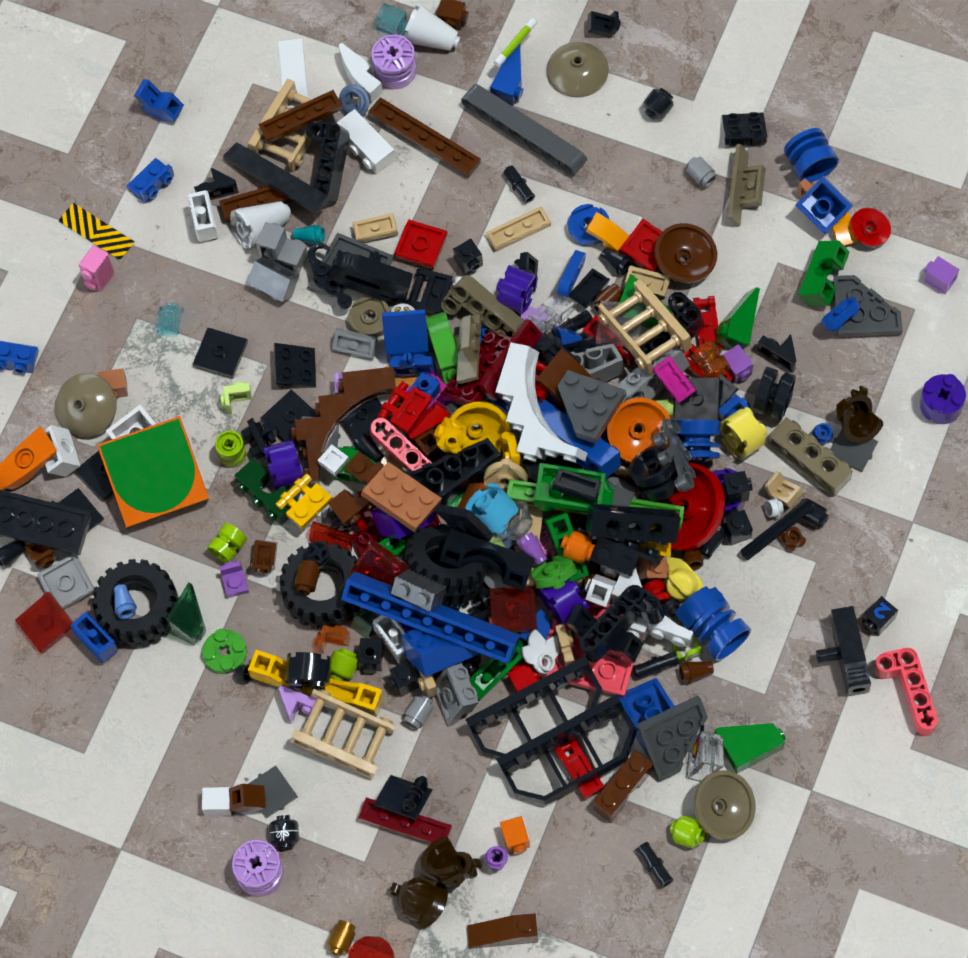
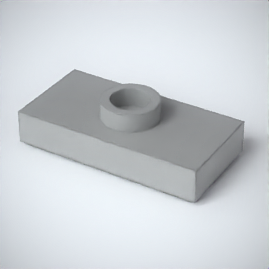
M336 328L332 350L374 359L378 337Z

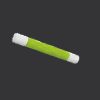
M531 18L494 60L496 66L500 67L537 25V21L534 18Z

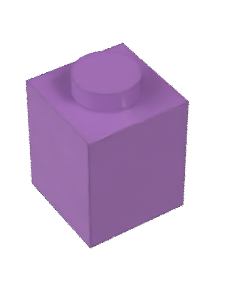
M938 256L934 262L930 261L925 267L924 281L946 294L957 280L960 269Z
M739 344L721 355L720 365L734 376L732 380L734 383L740 380L745 381L752 375L753 362Z

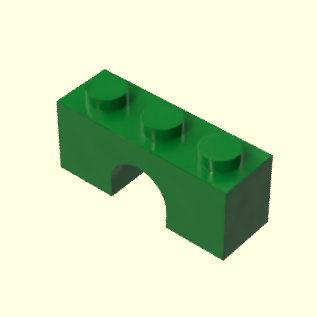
M839 240L818 241L798 293L808 306H830L836 287L829 281L827 276L835 270H843L850 253Z

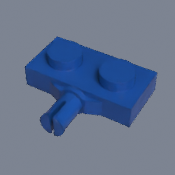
M408 352V355L405 353L403 357L389 360V367H394L395 377L420 375L422 372L425 374H436V365L432 357L422 355L413 358L412 354Z

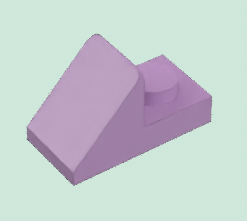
M282 685L279 687V692L291 723L299 708L303 713L310 715L317 699Z

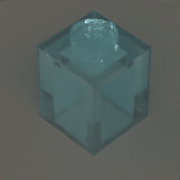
M384 3L375 18L376 30L389 35H400L402 31H406L408 20L404 10Z

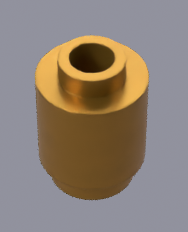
M339 920L334 925L326 943V946L329 948L328 951L340 957L342 954H347L356 933L354 931L356 927L349 922Z

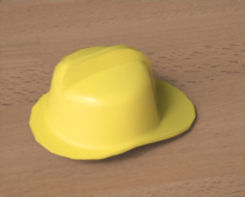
M673 557L667 559L669 572L667 578L663 579V582L665 584V592L682 605L692 594L703 588V583L686 562Z

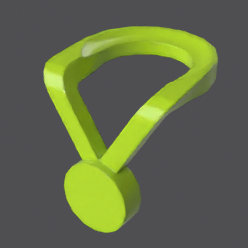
M694 635L692 641L696 648L687 651L684 657L680 654L677 646L672 644V649L676 652L679 663L703 654V650Z

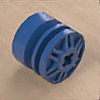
M811 128L800 132L788 141L784 147V153L789 162L794 165V171L800 181L805 178L809 182H815L822 176L825 177L832 172L839 163V158L833 148L828 146L829 141L820 128Z
M676 420L681 429L678 436L684 437L682 443L691 454L692 459L690 462H707L720 458L719 452H710V448L720 447L719 443L710 442V437L720 436V421Z
M726 601L719 602L707 610L691 629L693 635L699 637L698 641L700 643L709 642L706 650L717 661L733 653L751 633V628L743 619L733 620L736 612L730 609V605Z

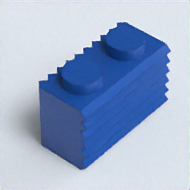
M88 612L82 614L71 624L74 634L102 664L118 652L115 640L106 633V630Z

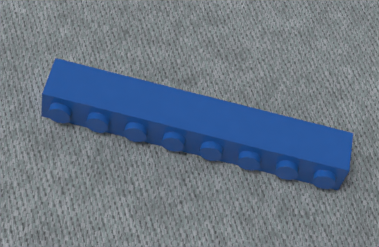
M499 394L495 400L489 399L487 395L483 397L508 415L511 402L502 400V395ZM546 400L542 403L537 401L542 416L550 429L565 443L587 452L585 461L576 460L578 465L585 470L606 473V478L621 467L620 452L616 447L609 445L601 437L596 444L577 438L568 414L563 413L554 404Z
M354 572L346 581L341 598L343 601L507 664L515 655L521 637L517 633L444 605L437 607V609L435 608L430 613L391 595L393 586L358 572Z

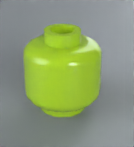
M342 647L340 650H334L331 655L332 673L330 677L343 681L344 678L352 679L358 667L357 654Z
M686 815L679 817L677 821L674 820L670 827L673 841L688 848L701 845L706 835V831L700 826L698 820Z

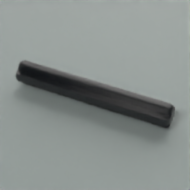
M808 498L803 500L740 550L742 556L746 560L752 558L813 510L814 504Z

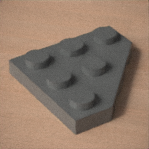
M337 232L329 246L330 251H327L322 259V262L331 267L338 250L345 253L362 255L367 258L370 252L378 251L379 255L382 256L380 262L391 266L394 261V255ZM313 276L309 283L310 288L326 294Z
M855 275L833 276V285L836 287L834 293L835 307L851 297L856 298L860 305L857 315L849 318L837 330V337L902 335L901 311L896 307L890 306L884 301L882 296L872 288L866 287Z
M567 370L558 384V391L576 437L596 444L626 397V390Z
M698 695L636 724L659 781L681 771L687 752L691 751L698 738L696 734L701 724L704 725L708 718L702 700Z

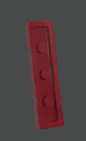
M524 320L479 382L478 386L489 399L495 400L499 395L496 393V388L510 343L533 348L543 335L531 320Z
M367 797L358 817L359 821L429 844L442 837L449 838L452 830V825L419 815L417 820H413L374 806L376 800Z

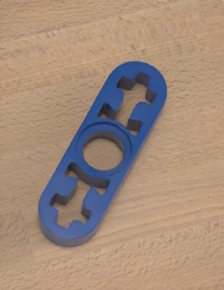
M575 250L560 280L557 295L569 297L584 266L585 252Z

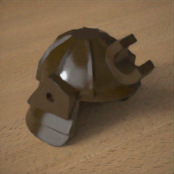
M859 386V391L852 389L851 397L849 396L847 399L841 400L836 405L837 419L842 425L844 435L849 441L854 443H864L871 440L883 427V420L872 412L873 405L871 399L867 396L868 388Z
M442 837L434 841L426 848L421 857L422 869L431 876H434L446 887L453 886L458 888L464 880L468 879L469 875L477 877L478 873L475 867H482L480 859H472L470 854L466 852H457L448 837Z
M422 874L418 875L417 878L405 881L402 886L393 882L389 890L391 895L397 897L398 905L402 909L400 915L410 920V923L418 929L432 925L442 914L448 899L446 886Z

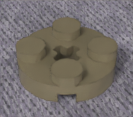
M371 296L356 300L348 315L351 329L354 332L374 337L382 335L384 333L382 313L390 312L389 306L385 301L374 299ZM370 313L371 316H376L371 321L365 320L367 318L366 314Z

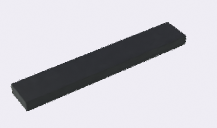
M238 142L223 155L225 161L314 214H317L329 202V197Z

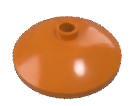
M643 397L628 399L620 404L607 425L609 444L619 450L622 459L631 462L643 450L657 446L653 436L662 432V420L670 419V416L664 407L654 400ZM636 425H640L642 428L639 433L634 432ZM667 438V444L663 445L666 447L670 444L669 438Z

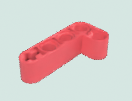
M377 418L372 422L369 430L372 438L407 471H414L426 463H432L389 421L384 418ZM375 425H377L378 427L383 425V432L380 431L379 433H377L375 431L377 428ZM391 432L392 434L388 437L387 441H384L385 436ZM398 439L401 442V448L393 449L390 446V441ZM414 454L417 457V463L409 464L406 461V455Z
M902 648L880 654L874 666L876 676L881 679L899 676L917 733L922 736L931 735L935 731L938 719L916 651L912 648ZM907 657L911 659L912 663L905 664L901 659ZM888 663L891 668L883 669L879 664ZM915 678L919 684L912 685L908 682V679ZM922 699L925 705L919 706L914 700ZM924 714H925L926 723H922V722H923V719H924Z

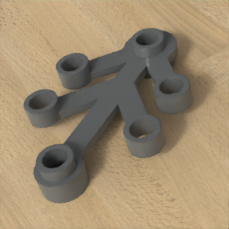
M666 418L662 420V432L653 436V440L658 447L667 444V438H669L670 442L668 448L658 454V459L662 465H666L672 461V457L674 458L678 474L677 479L674 481L675 486L680 492H687L694 488L693 479L696 478L694 469L688 463L692 459L691 454L678 437L681 429L674 418Z

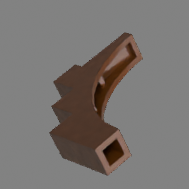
M394 367L342 372V379L338 380L341 394L318 396L319 403H315L316 416L321 417L295 420V427H291L292 438L297 440L298 446L306 445V447H302L303 459H308L309 467L305 468V474L312 478L310 482L311 487L316 483L320 485L321 465L318 464V459L323 455L327 442L338 424L350 412L362 404L377 397L392 394L391 392L396 387Z

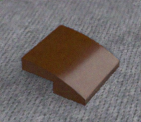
M561 348L535 382L552 395L551 399L565 409L558 391V384L567 370L590 378L592 377L578 361Z

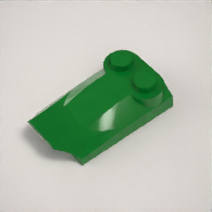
M540 463L534 504L538 509L549 511L555 507L588 512L591 502L552 490V485L559 468L601 481V487L595 503L612 505L614 490L606 480V473Z

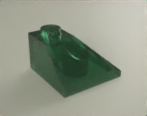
M188 582L167 616L166 621L172 635L195 646L198 640L201 641L203 639L206 627L193 584Z

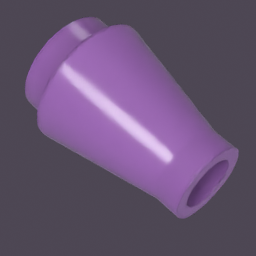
M530 532L517 541L520 546L519 549L525 555L535 558L534 564L536 566L547 560L537 535L534 536Z
M500 846L489 848L485 854L486 863L495 871L502 870L508 861L507 851Z

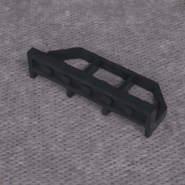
M584 656L466 718L465 720L483 754L493 758H498L505 754L485 748L477 732L486 729L489 726L488 724L495 720L501 721L507 718L510 712L515 716L527 741L532 740L517 711L526 708L529 702L535 699L541 700L549 695L563 722H566L568 719L552 690L566 687L569 681L575 678L581 679L589 674L597 689L591 708L599 704L603 689L593 673L587 657Z
M616 694L498 757L496 760L516 797L547 805L625 763L629 757L637 732ZM621 713L629 727L622 753L618 757L602 764L585 731L593 730L607 719H614ZM581 734L598 767L566 784L549 751L558 749L561 744L568 740L577 739ZM545 753L562 787L545 796L517 789L509 773L517 771L520 766L527 762L536 761L540 758V755Z

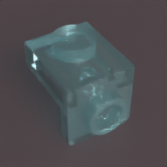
M166 302V305L160 306L157 332L178 335L181 313L184 312V308L178 307V303Z

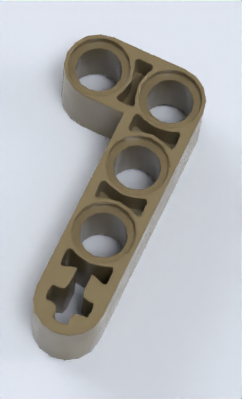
M468 275L463 276L441 302V307L447 314L455 315L464 307L473 315L480 314L481 322L493 332L511 338L524 322L515 312L498 302V298L483 285Z

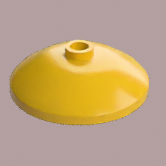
M472 402L457 409L449 418L465 425L468 439L463 448L488 438L500 453L503 451L501 436L504 432H510V425L506 422V415L497 406L487 402ZM473 425H478L476 429H472Z

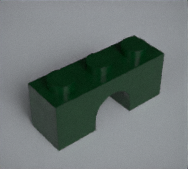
M252 458L234 475L236 480L235 486L242 494L247 493L251 497V502L257 508L262 507L266 511V516L272 522L277 521L282 525L289 519L286 512L290 507L286 505L280 510L275 503L288 490L282 486L274 493L264 492L263 487L270 481L268 471Z

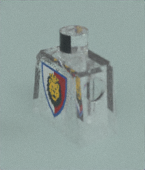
M705 724L700 726L698 738L691 751L688 752L686 779L701 782L707 775L719 771L723 767V737L713 734L714 727Z

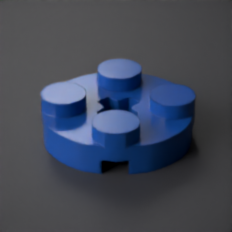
M584 204L572 211L568 219V231L570 236L580 246L594 245L601 242V240L585 232L587 228L584 227L586 221H589V223L592 221L596 212L609 219L607 212L601 207L599 209L593 207L592 204Z

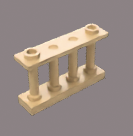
M287 78L260 123L288 111L287 107L290 102L296 101L303 104L312 99L298 94L295 81ZM258 126L248 142L249 149L258 155L261 150L265 149L287 159L289 169L294 173L297 166H301L304 154L313 140L307 137L306 132L303 136L294 132L284 136L298 143L292 153L272 143L268 144Z
M640 278L634 282L635 292L629 299L610 311L603 304H600L598 306L600 313L598 318L604 326H608L635 357L638 367L641 370L645 369L651 375L653 373V360L675 346H680L686 352L692 348L691 336ZM637 303H643L646 306L645 311L623 325H620L615 320V317ZM650 317H655L658 320V325L635 340H632L626 333ZM663 331L671 335V339L646 355L639 348Z
M313 689L311 697L317 700L304 728L300 729V731L295 729L290 742L372 779L378 766L374 765L375 762L373 760L385 733L392 735L396 726L385 717H380L379 719L331 697V694L323 689L318 691ZM326 705L335 709L336 712L324 738L318 740L312 737L313 734L311 732L323 706ZM344 714L357 719L345 747L338 749L333 746L332 741ZM366 723L377 728V731L366 756L360 759L354 756L352 751Z

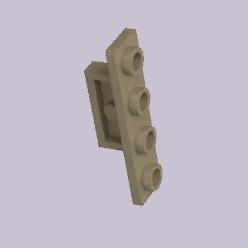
M741 144L736 145V151L733 154L734 168L731 172L732 185L729 190L730 202L727 208V217L735 226L741 225L742 208L762 206L766 171L763 165L747 167L749 154Z
M480 314L469 315L460 319L457 363L458 384L478 379L481 335Z

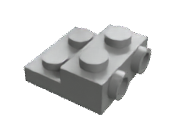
M462 663L444 669L435 681L437 689L435 696L448 726L456 724L463 714L472 712L479 703L476 689L470 683L468 670Z

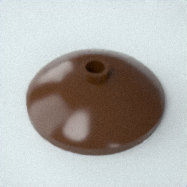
M679 223L666 228L659 235L655 244L654 256L658 267L667 277L677 282H699L713 271L717 262L718 254L714 240L704 229L693 224ZM680 257H684L686 261L680 260Z

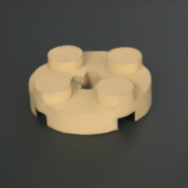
M505 458L500 462L490 465L484 472L483 480L484 485L490 483L498 484L507 494L509 483L507 481L501 482L502 479L528 482V475L520 465Z

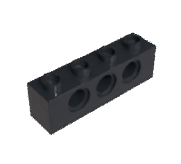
M590 503L585 529L592 538L598 540L606 537L613 538L616 541L630 539L638 543L654 541L661 545H668L677 541L681 518L675 510ZM615 520L612 526H607L610 521ZM637 522L635 527L628 528L631 523ZM658 524L656 529L650 530L652 525Z

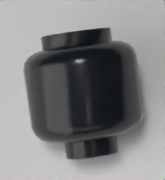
M663 88L653 89L643 101V105L646 108L644 112L652 119L656 117L660 119L665 118L674 106L673 96Z

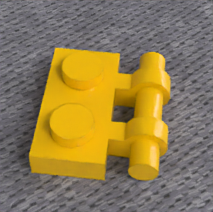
M305 474L301 479L298 478L294 482V486L288 492H284L280 496L281 499L275 503L280 510L288 505L290 509L286 512L287 517L302 530L333 499L318 483L310 489L307 484L312 481V478L308 474ZM301 491L305 495L296 502L293 498Z

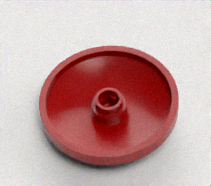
M689 463L696 473V478L693 479L694 488L687 492H680L678 490L667 499L652 501L684 507L682 528L678 531L676 543H671V549L678 551H690L704 545L717 531L724 514L725 497L718 477L710 469L695 463Z

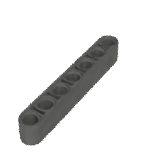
M473 84L461 98L462 104L467 109L568 175L574 176L587 161V157L582 151L482 86Z

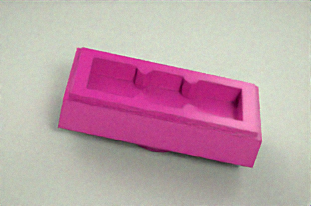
M668 356L653 368L654 372L678 403L696 391L671 356Z

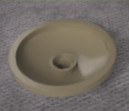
M572 42L559 47L551 55L547 65V75L551 85L558 92L569 97H586L596 93L605 84L609 73L608 61L602 51L584 42Z
M91 373L77 374L69 378L58 392L56 399L57 417L61 425L65 429H69L72 435L84 438L97 436L111 425L116 414L117 401L114 390L104 378ZM79 401L82 402L81 408H78Z
M722 770L710 773L699 783L694 796V811L700 826L709 835L722 840L734 839L743 835L751 826L756 810L755 797L751 787L743 777L732 771Z

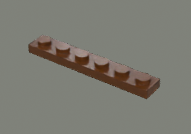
M381 97L368 111L369 117L467 177H470L481 163V158Z

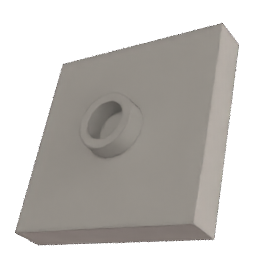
M76 554L68 556L37 574L57 613L93 594L94 586Z

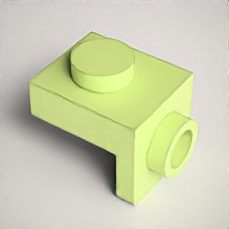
M244 382L223 386L224 394L220 395L222 407H226L228 414L232 413L231 402L252 399L250 385Z

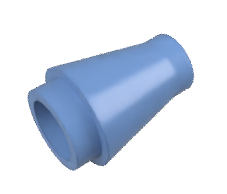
M124 584L114 587L115 613L121 619L131 618L136 614L137 606L128 592L127 586Z

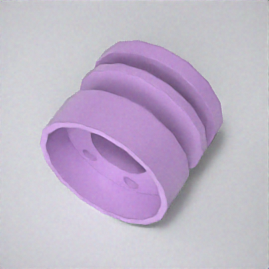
M394 34L384 36L374 44L372 61L375 78L381 82L383 87L388 89H401L408 86L416 75L415 53L411 41L404 36Z
M262 840L247 841L237 849L233 856V873L242 890L249 895L257 897L270 895L282 883L284 876L283 864L274 846ZM258 862H260V863H261V867H260V866H257V867L254 869V868H253V864L257 865Z

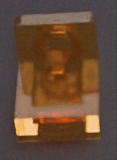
M323 625L322 632L317 633L315 645H318L320 653L325 652L327 642L349 646L351 640L350 632L342 626L329 627Z

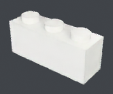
M355 109L337 122L350 134L348 144L350 151L353 155L359 156L362 159L364 166L368 170L372 169L378 174L396 160L394 149Z

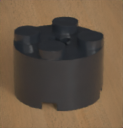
M296 652V657H292L291 653H288L285 682L293 690H303V687H312V690L315 689L317 691L319 689L325 690V687L330 685L332 657L327 656V660L321 659L322 654L310 652Z

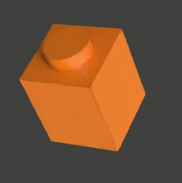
M522 816L500 822V829L508 854H521L527 851V848H530V841Z

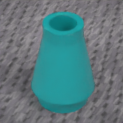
M318 224L294 228L293 240L298 239L310 244L324 243L325 229Z

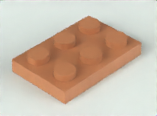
M390 462L385 464L361 493V496L413 532L417 531L442 500L441 497Z

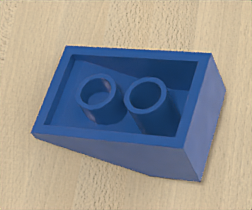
M425 309L382 313L387 364L389 360L403 357L405 353L408 355V352L412 354L413 358L422 355L430 357Z
M412 629L408 633L401 635L406 658L425 677L481 654L419 629Z
M657 678L627 690L625 698L619 697L626 714L637 732L636 738L646 755L648 753L636 724L674 707L673 702Z

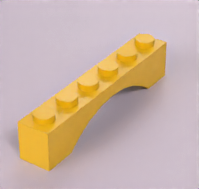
M255 650L248 668L251 679L276 687L282 685L289 688L290 685L285 682L286 661L275 655ZM331 678L330 685L325 687V691L329 692L331 697L370 715L378 716L384 699L382 689L363 683L346 682ZM303 687V690L294 691L311 697L313 690L312 687Z

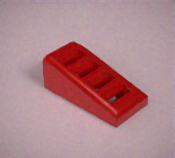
M435 401L421 416L408 436L413 439L443 421L444 417L448 418L450 416L449 411L438 401Z

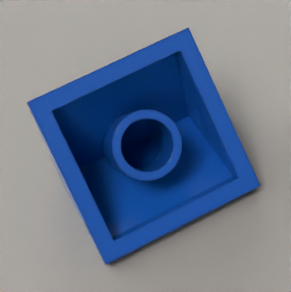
M822 176L795 206L826 234L853 207V204Z

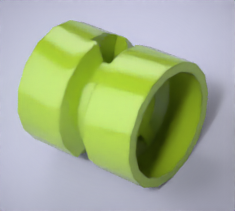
M228 430L218 435L215 446L222 465L228 468L242 465L246 460L247 454L240 434Z
M224 523L218 531L219 537H214L207 546V549L218 560L227 563L234 559L237 555L236 549L240 550L248 538L232 524Z

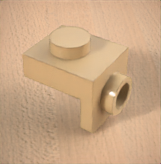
M778 471L765 484V489L770 499L776 497L778 501L780 500L784 506L789 508L803 494L800 486L785 480L781 472Z

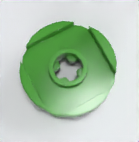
M559 555L552 557V562L546 564V561H544L540 565L535 566L531 575L536 588L553 587V589H559L566 584L565 581L577 573L575 563L572 559Z
M218 629L204 642L202 655L210 670L218 674H226L231 671L235 672V668L238 665L245 663L247 659V646L242 636L237 632ZM228 647L230 654H225L223 657L220 656V650Z

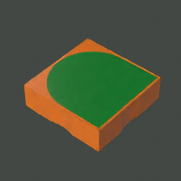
M180 416L97 445L126 528L209 499Z

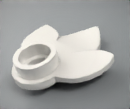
M533 630L528 637L529 646L522 647V655L527 663L534 665L537 672L546 674L555 666V658L560 650L559 640L557 636H552L545 640L537 630Z

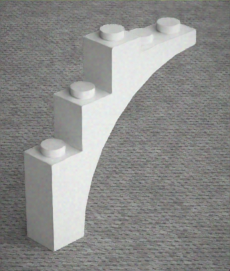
M511 342L496 393L503 396L502 400L511 402L506 422L512 424L514 430L522 432L517 452L523 454L524 459L536 462L537 459L545 461L546 456L557 458L558 455L564 456V460L576 463V460L585 461L587 452L562 441L550 429L542 416L535 389V371L539 352L529 346Z
M631 523L628 528L635 527L637 523ZM600 564V571L605 576L618 577L612 593V602L627 587L631 585L642 587L636 568L633 575L628 576ZM666 616L658 624H649L639 617L626 631L633 633L638 639L645 640L647 633H650L656 639L662 640L664 638L670 640L679 647H690L693 639L692 631L677 625Z

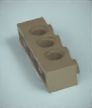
M786 417L769 434V445L833 497L851 480L853 471L850 465L845 461L837 459L829 448L821 446L818 440L812 434L804 432L796 421H791ZM795 439L798 440L800 443L795 445L792 444L790 441ZM814 453L817 457L809 458L806 454ZM828 466L831 467L833 471L827 472L823 468Z

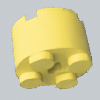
M750 408L739 409L720 422V432H722L724 437L721 441L734 457L741 456L743 460L765 445L767 429L756 420Z

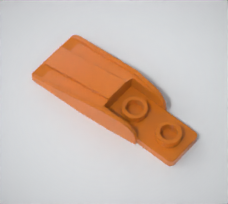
M38 427L0 463V490H12L20 487L29 481L56 454V447L42 427Z

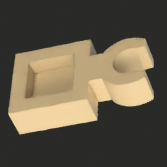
M562 624L556 626V636L559 640L565 666L575 661L570 644L573 643L571 631H566L565 625Z
M420 672V678L417 681L421 691H425L428 698L435 696L437 689L432 675L425 677Z

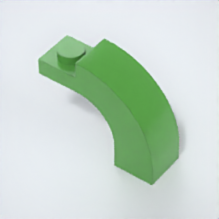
M445 311L426 317V322L445 385H447L457 373L458 351Z

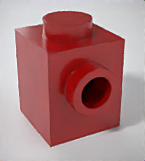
M528 663L525 665L519 664L508 673V680L515 692L540 680L536 669L531 670Z

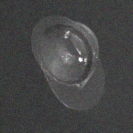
M523 500L516 502V506L519 508L518 513L508 521L505 530L501 534L496 535L493 533L491 542H500L506 538L514 541L520 540L528 533L533 519L528 513L527 502Z

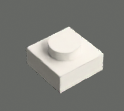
M331 445L318 459V464L336 476L349 461V457Z

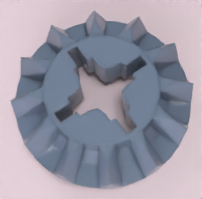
M353 84L341 90L339 101L343 107L342 111L346 115L354 109L361 116L368 111L371 102L368 97L369 93H366L364 87ZM353 96L355 98L360 97V100L357 102V104H349V102L353 99Z

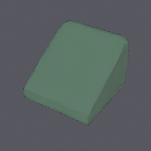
M363 609L354 616L351 628L364 638H369L374 633L373 620L378 617L377 613Z

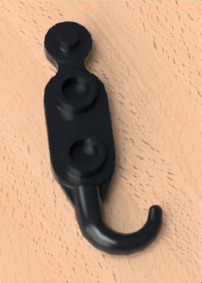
M323 243L314 244L309 248L307 254L314 278L327 295L337 298L338 306L341 309L350 308L352 298L343 293L344 286L334 280H328L331 267L315 256V252L318 249L330 251V247Z

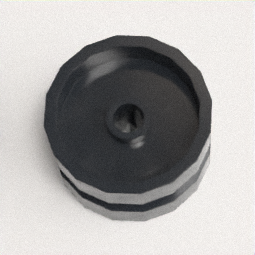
M766 367L756 393L753 412L764 415L768 411L770 403H772L771 417L782 421L792 400L796 375L785 372L777 384L778 370Z
M653 446L643 450L629 465V474L645 500L661 501L671 497L678 491L674 482L678 476L674 458L672 457V461L666 465H662L658 459V454L668 448L666 446Z

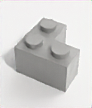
M265 222L256 241L259 259L265 256L299 274L307 258V245L301 240L287 238L285 228L280 224Z

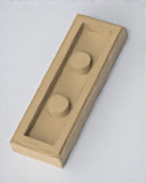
M542 206L487 231L486 237L494 251L497 252L550 227L551 221Z

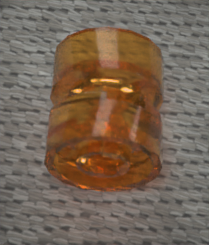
M714 341L702 344L691 355L697 367L701 368V373L705 378H718L721 374L724 376L731 368L725 356L720 355L721 351Z

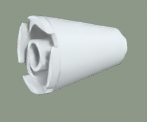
M416 3L406 26L404 37L415 45L448 51L452 47L456 49L460 37L457 36L458 31L425 7Z
M281 201L238 208L231 211L232 227L236 225L238 232L235 235L244 248L250 249L256 246V241L265 222L271 224L278 223L282 226L289 221L291 211L289 206Z

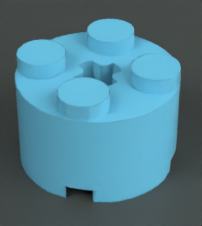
M490 483L486 485L488 489L483 492L479 489L467 502L465 509L472 511L492 533L498 535L505 530L506 524L518 513L519 508L498 484Z

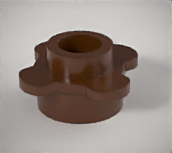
M791 527L780 535V541L786 544V549L790 552L795 551L796 547L803 546L806 543L805 537H802L797 527Z

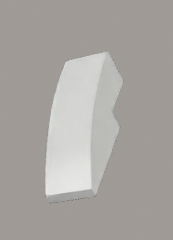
M340 43V56L352 84L364 87L366 93H369V101L372 104L383 93L381 82L373 77L372 65L343 43Z

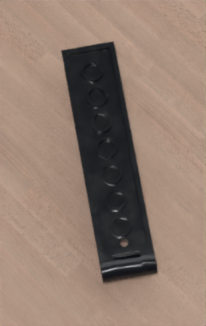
M0 490V537H7L81 555L93 513Z

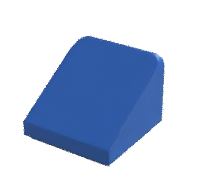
M553 326L554 336L560 338L561 345L582 340V337L574 331Z

